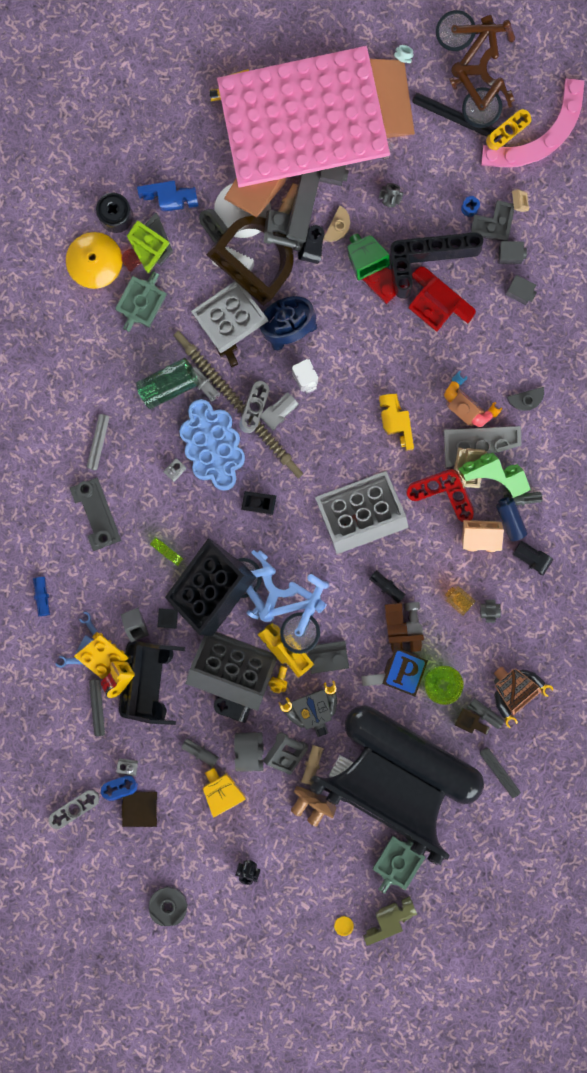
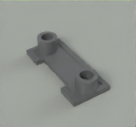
M98 477L70 487L75 504L82 501L94 534L88 535L92 550L96 551L120 542V535ZM84 487H88V492L83 491ZM103 536L107 537L106 541H102Z

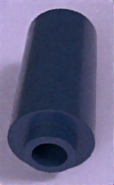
M509 497L501 498L496 508L509 540L517 541L524 538L528 533L514 499Z

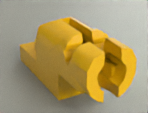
M397 394L379 396L380 407L388 408L381 412L384 431L387 435L403 433V436H400L401 447H405V451L413 450L414 444L409 411L400 412L402 409Z
M273 622L270 623L257 635L266 643L268 649L281 664L287 663L296 676L301 677L314 665L306 653L298 654L289 651L282 643L281 629ZM291 634L285 636L286 642L290 647L296 650H303Z

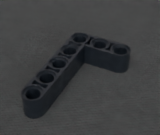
M472 232L394 241L390 248V264L395 295L401 299L408 298L411 295L413 279L410 263L478 256L482 250L483 236ZM395 251H401L402 253L397 254ZM398 268H403L405 270L399 271ZM400 285H405L407 288H401Z

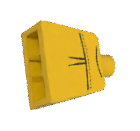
M215 767L205 772L210 783L203 786V791L213 818L246 800V796L228 773L220 777Z

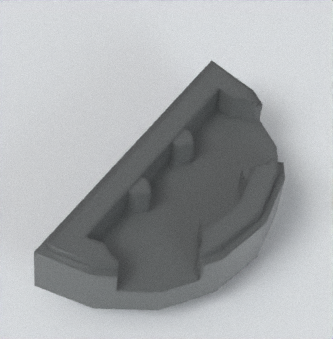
M544 387L506 398L515 409L530 411L542 402Z

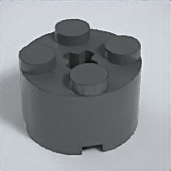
M235 733L236 772L264 771L263 733Z

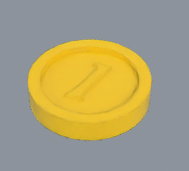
M342 916L335 921L334 928L337 934L347 936L352 933L354 924L349 917Z

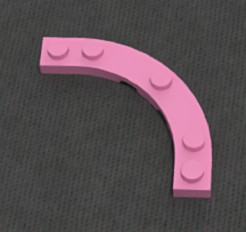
M565 79L560 114L553 126L543 136L525 145L501 147L498 150H492L487 145H483L481 165L519 167L537 162L554 152L568 138L579 118L585 80Z

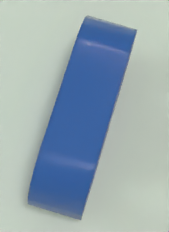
M124 776L112 780L101 787V795L108 801H114L131 795L137 790V781L132 776ZM127 780L133 783L130 785L131 789L129 790L126 787L121 788L126 785ZM108 787L118 789L112 792V796L106 794Z

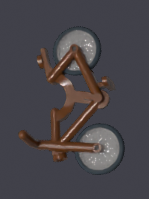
M453 10L444 14L438 21L436 38L443 48L449 51H460L471 44L476 34H480L461 62L455 63L451 68L453 76L458 79L454 80L452 77L449 80L454 90L458 89L457 85L463 83L468 91L462 105V113L465 120L473 127L486 128L493 125L502 113V100L498 95L499 91L505 95L509 108L513 107L511 102L515 101L512 91H507L503 78L493 79L487 72L488 61L491 58L497 59L499 57L496 32H505L509 42L515 40V35L509 20H505L503 24H496L493 21L492 15H487L481 18V25H475L473 18L468 13L461 10ZM488 36L490 48L483 54L480 64L468 65ZM467 75H480L482 80L491 88L480 87L475 89Z

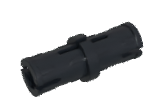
M378 570L369 578V580L382 589L381 592L388 594L397 603L406 595L393 584L392 580L389 581Z

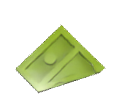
M138 220L127 235L147 273L152 270L170 244L169 241Z

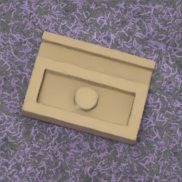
M458 447L454 470L459 473L458 468L462 467L466 462L480 459L482 455L487 454L486 450ZM460 475L465 487L480 488L482 478L465 481Z

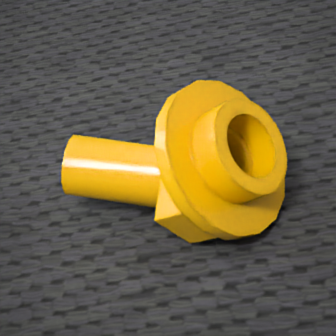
M281 665L277 678L272 677L268 683L271 690L275 693L285 692L288 682L284 681L288 669L287 666Z

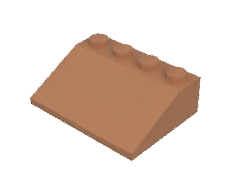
M370 59L386 137L414 135L405 63L399 60Z

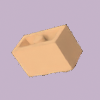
M463 520V549L468 551H502L504 532L502 522Z

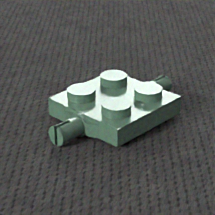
M152 271L148 281L132 276L115 308L117 312L125 315L127 318L122 329L130 332L134 322L141 323L150 328L167 296V293L159 290L154 285L160 276L158 273Z
M392 836L372 868L384 879L378 888L384 894L390 884L398 885L406 891L426 858L410 850L413 843L409 840L404 842Z

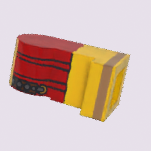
M113 661L109 666L111 669L110 673L101 681V686L108 698L117 697L135 676L128 662Z

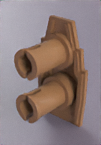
M295 787L294 793L299 798L291 808V812L294 815L301 816L309 804L314 808L312 814L307 819L311 825L318 826L324 815L334 818L336 806L326 800L327 796L317 795L303 787Z

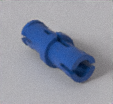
M45 577L33 578L34 600H36L38 617L50 615L48 605L49 594H47Z

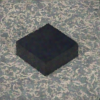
M159 608L157 627L177 629L178 611L176 609Z

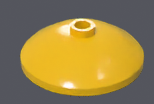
M90 232L79 236L71 243L66 254V267L69 275L76 283L86 288L98 289L111 284L118 277L122 268L123 258L118 244L111 237L103 233ZM91 255L96 256L95 260L93 261L89 260V257Z

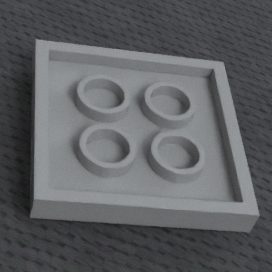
M236 281L191 311L220 353H223L268 322L267 317L249 293Z

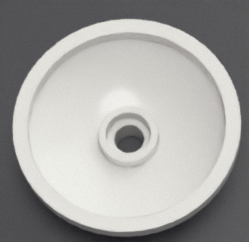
M232 184L220 192L214 211L227 228L240 218L253 216L224 199ZM270 202L259 214L260 217L266 218V212L271 209ZM244 229L237 232L234 237L248 238L257 235L261 231Z

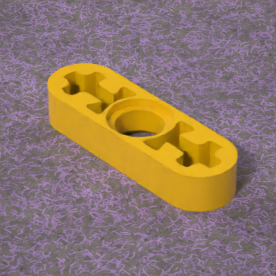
M524 109L516 112L487 136V146L492 150L501 148L530 124V113ZM523 116L524 120L517 125L516 121ZM505 125H509L512 128V134H508L505 131ZM501 135L502 138L495 143L493 140Z

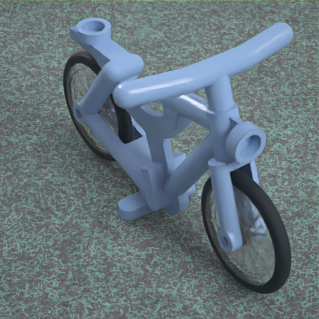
M253 550L251 552L262 563L263 568L261 569L251 559L238 558L237 560L243 563L256 576V579L241 597H250L256 606L253 611L248 610L246 613L251 618L258 620L260 617L262 621L270 622L274 619V616L305 609L304 613H294L285 619L281 626L280 636L284 646L293 653L302 654L312 650L320 638V627L313 615L315 610L320 613L327 606L320 599V595L323 589L329 587V582L309 574L307 576L308 581L316 585L313 593L295 582H290L289 588L286 590L278 589L272 582V575L276 573V570L266 561L268 556L261 550L258 552ZM262 578L267 590L270 592L266 604L257 593ZM298 593L307 599L274 608L278 597L286 598Z

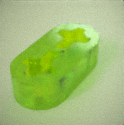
M157 537L151 541L150 545L175 565L179 566L184 560Z

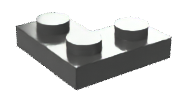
M497 200L493 218L474 215L470 233L476 232L481 234L483 238L508 241L514 214V204Z

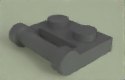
M271 209L266 212L264 243H274L291 247L295 251H301L303 243L273 235V232L287 234L291 214Z
M280 732L277 734L276 742L263 762L270 767L291 775L307 752L308 745L302 741H295L289 738L287 734ZM285 745L295 748L296 751L291 753L283 748Z

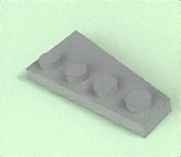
M521 426L444 429L445 468L455 465L458 447L482 449L491 454L521 446Z

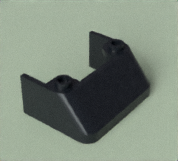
M142 641L128 642L125 655L129 659L125 662L129 663L135 676L120 693L119 714L121 717L149 724L176 725V721L165 719L167 709L164 703L158 702L162 665L168 664L174 656L173 650L185 651V647Z

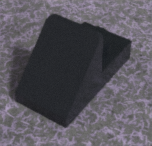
M245 491L241 510L271 516L274 513L277 496Z

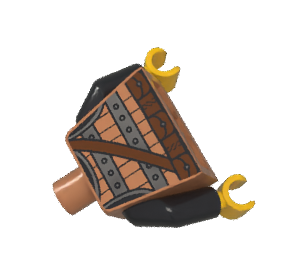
M500 667L494 673L499 679V682L495 685L497 690L494 694L496 707L502 717L505 718V724L509 728L511 727L508 721L513 719L517 724L514 715L539 693L548 697L545 693L547 687L553 691V687L546 685L535 672L524 669L519 671L515 668L508 673L503 667Z

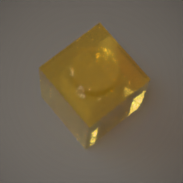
M459 586L456 588L451 587L446 592L445 596L447 598L444 600L461 616H464L476 602Z

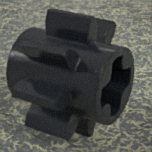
M245 860L243 864H238L235 876L239 877V881L242 884L251 885L253 881L257 882L260 869L257 868L255 862Z

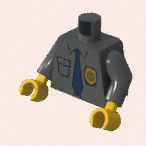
M332 681L333 685L331 687H327L325 682L324 689L291 702L286 697L287 703L285 705H281L280 702L278 704L289 720L298 727H305L306 730L314 727L317 737L326 735L328 730L325 722L332 720L331 717L336 712L338 702L335 681Z

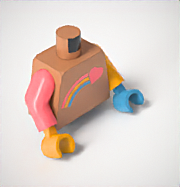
M459 371L452 377V382L444 392L447 407L467 425L482 427L493 417H497L502 407L497 409L495 407L497 403L493 402L487 411L482 409L459 388L467 380V376L462 378L460 376L461 371Z

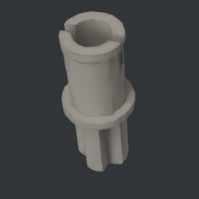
M194 367L189 371V375L198 385V389L202 390L211 402L217 399L216 396H220V393L210 383L211 380L207 379L198 367Z

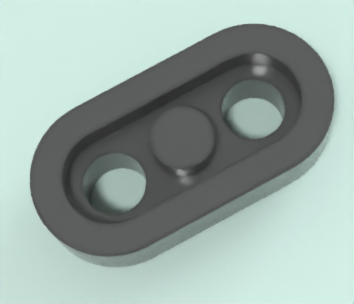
M206 209L200 213L199 220L201 225L216 243L220 236L228 229L213 209Z

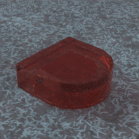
M128 249L123 253L122 262L131 273L141 264V261L134 249Z

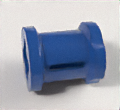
M474 196L467 197L461 206L462 213L467 217L476 215L480 207L479 200ZM468 203H471V206H474L473 210H470V207H467Z

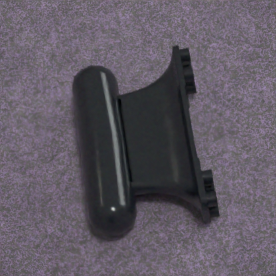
M367 705L353 708L346 717L345 731L352 741L364 747L363 751L349 768L334 777L322 778L315 775L312 776L309 780L312 783L309 790L317 795H321L323 790L328 792L326 800L334 805H338L340 800L349 803L405 836L407 840L413 843L410 848L411 851L418 855H424L425 851L430 853L427 860L435 865H441L443 860H448L450 857L441 847L437 838V817L445 795L461 804H471L481 796L484 788L482 774L473 766L378 710Z

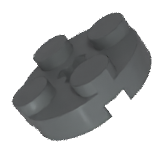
M167 886L158 889L149 901L150 917L156 924L164 927L179 924L187 913L188 904L186 897L180 890L174 887ZM171 902L173 910L165 911L163 903Z

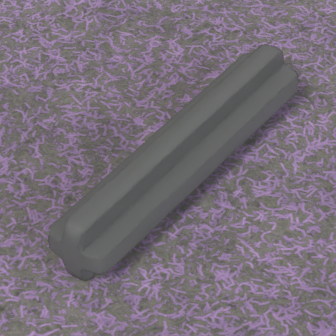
M93 679L89 681L94 735L103 736L105 735L100 680Z
M486 747L481 750L480 755L512 798L517 797L521 793L490 749Z

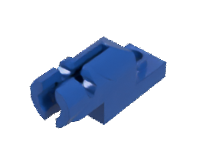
M175 181L137 187L139 198H143L145 201L153 200L154 196H158L159 206L162 211L184 209V202L188 203L189 208L198 207L195 187L179 188L177 190Z

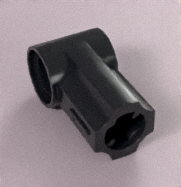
M520 541L512 554L528 564L529 568L538 571V574L544 576L554 560L546 553L537 551L523 541Z

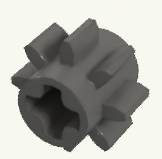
M388 183L386 186H382L379 198L383 199V205L395 207L396 204H400L403 192H399L400 187L397 184Z
M486 599L485 604L480 605L481 618H486V623L496 622V618L501 617V605L495 604V599Z

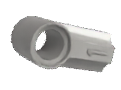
M287 392L278 402L268 407L262 413L261 419L274 431L276 426L280 422L282 423L285 417L299 403Z

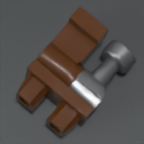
M420 602L405 603V610L409 611V622H403L402 603L384 605L388 643L391 645L392 653L395 647L403 650L402 642H410V652L421 651L424 636L423 628L419 623L417 610H420Z

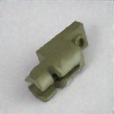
M410 896L401 900L402 908L398 907L397 903L394 902L380 908L375 913L380 928L373 927L366 930V934L363 937L367 946L402 932L400 921L404 923L417 915Z

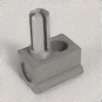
M175 458L163 472L175 482L187 468ZM176 464L180 465V468L178 470L174 469V466Z
M119 758L117 773L136 776L138 761ZM122 764L127 766L126 770L121 769Z

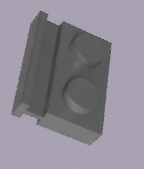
M345 641L318 644L308 652V656L314 664L310 668L311 674L349 668Z

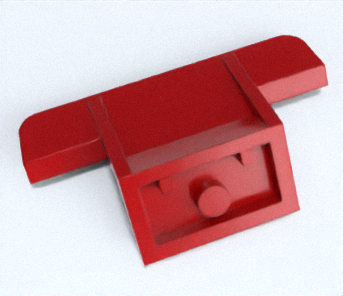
M421 266L412 273V278L424 288L408 308L436 332L453 312L467 324L472 320L476 310L427 268Z

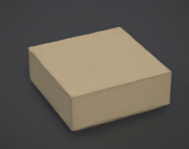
M518 189L512 191L514 210L520 212L529 211L527 192Z

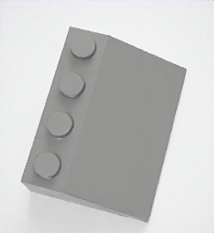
M387 471L315 497L336 554L408 528L405 512Z

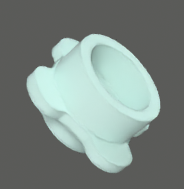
M407 45L397 47V52L394 53V56L401 62L411 63V58L414 56L412 48Z

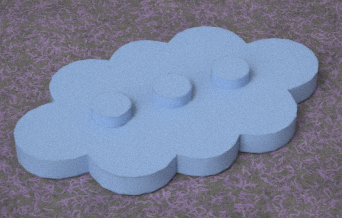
M195 400L188 409L190 419L185 421L180 427V436L187 443L185 455L193 462L192 470L198 479L204 481L211 479L217 489L222 491L229 490L236 484L235 471L241 468L245 462L244 452L238 447L240 436L236 430L231 428L232 418L228 412L221 409L213 411L212 406L206 400Z

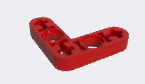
M454 469L415 481L408 486L407 497L412 501H419L446 491L458 520L461 522L463 520L471 521L474 516V508L460 474ZM448 475H451V477H456L453 483L450 480L445 481L444 486H442V481L447 480ZM436 481L439 487L432 490L428 487V483ZM422 484H424L425 490H420L417 496L415 493L411 494L413 488L416 490L422 489ZM459 491L463 493L464 498L456 500L453 497V493ZM462 504H464L466 512L470 511L468 517H466L465 514L461 515L463 510L461 506Z

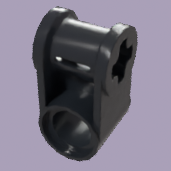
M313 225L308 228L306 242L303 243L301 251L298 252L299 260L315 264L320 262L324 231L320 226Z
M222 697L216 698L214 701L216 713L242 723L247 722L251 708ZM226 701L225 705L228 707H224L223 710L219 709L220 706L217 703Z

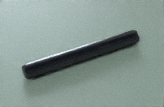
M416 93L413 97L412 102L486 137L496 129L492 126L486 128L473 127L465 120L463 113L420 93ZM468 116V118L474 123L485 124L479 120H476Z

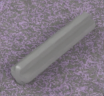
M99 414L90 450L87 468L91 470H97L109 422V416Z

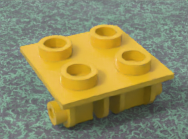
M96 632L92 637L94 640L75 654L74 657L101 679H104L110 673L111 669L109 666L113 661L125 662L129 657L124 654L123 650L118 649L116 644H112L111 640H107L102 633Z

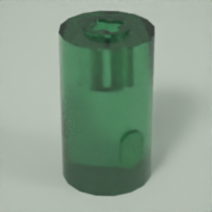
M182 358L136 382L138 393L146 407L150 410L199 385L194 369L186 358Z

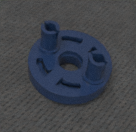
M285 297L275 301L264 310L263 313L267 317L268 322L259 327L263 337L272 344L273 349L276 351L281 350L284 344L295 342L317 329L316 312L312 303L304 297Z

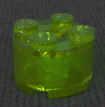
M438 665L431 668L423 679V689L427 697L435 703L448 705L457 701L464 687L463 678L460 673L446 665ZM441 680L448 682L444 690L438 686L441 684Z

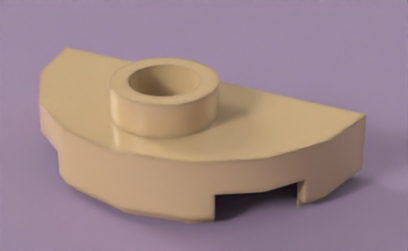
M339 206L323 238L324 241H338L348 233L350 217L342 206Z

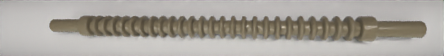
M177 331L173 336L186 349L185 353L188 356H192L191 360L194 359L195 364H199L198 368H202V372H206L205 376H209V379L213 380L212 384H216V388H220L219 392H223L224 397L227 396V401L230 400V404H234V409L237 408V412L241 413L242 416L245 407L242 404L243 400L240 401V397L235 396L236 392H232V388H228L229 384H225V380H221L222 376H218V372H214L215 368H211V364L207 363L208 360L203 359L204 355L201 356L200 351H196L197 347L194 344L191 345L182 333ZM250 416L247 420L249 422L248 425H251L250 422L253 418L252 416ZM259 421L255 433H259V437L263 438V442H267L266 446L269 445L270 450H274L273 454H277L276 457L280 458V462L283 465L286 464L293 474L300 478L303 472L291 460V455L289 453L286 454L285 449L282 450V445L279 446V442H275V437L272 438V434L268 433V429H264V425H261V421Z

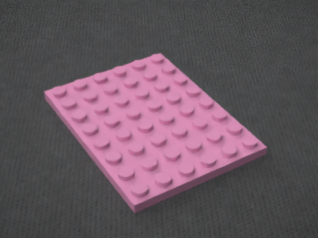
M367 46L217 78L239 187L390 156Z

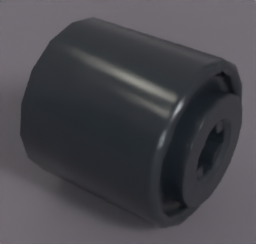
M115 192L107 193L97 202L96 214L104 229L112 233H121L129 228L133 220V213L129 202L123 195ZM111 206H112V207H116V206H117V208H116L117 213H116V214H114L113 212L109 213V212H110V209H109V208H110Z

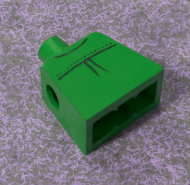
M354 234L350 237L351 244L347 247L348 256L358 281L390 266L388 252L373 236L369 235L362 239L359 234Z

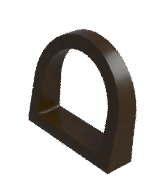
M246 216L238 219L226 229L206 255L264 306L273 299L289 277L294 262L293 249L276 244L280 255L279 270L268 286L265 285L225 248L234 235L241 230L256 229L264 232L266 218ZM273 232L274 236L287 238L284 234Z

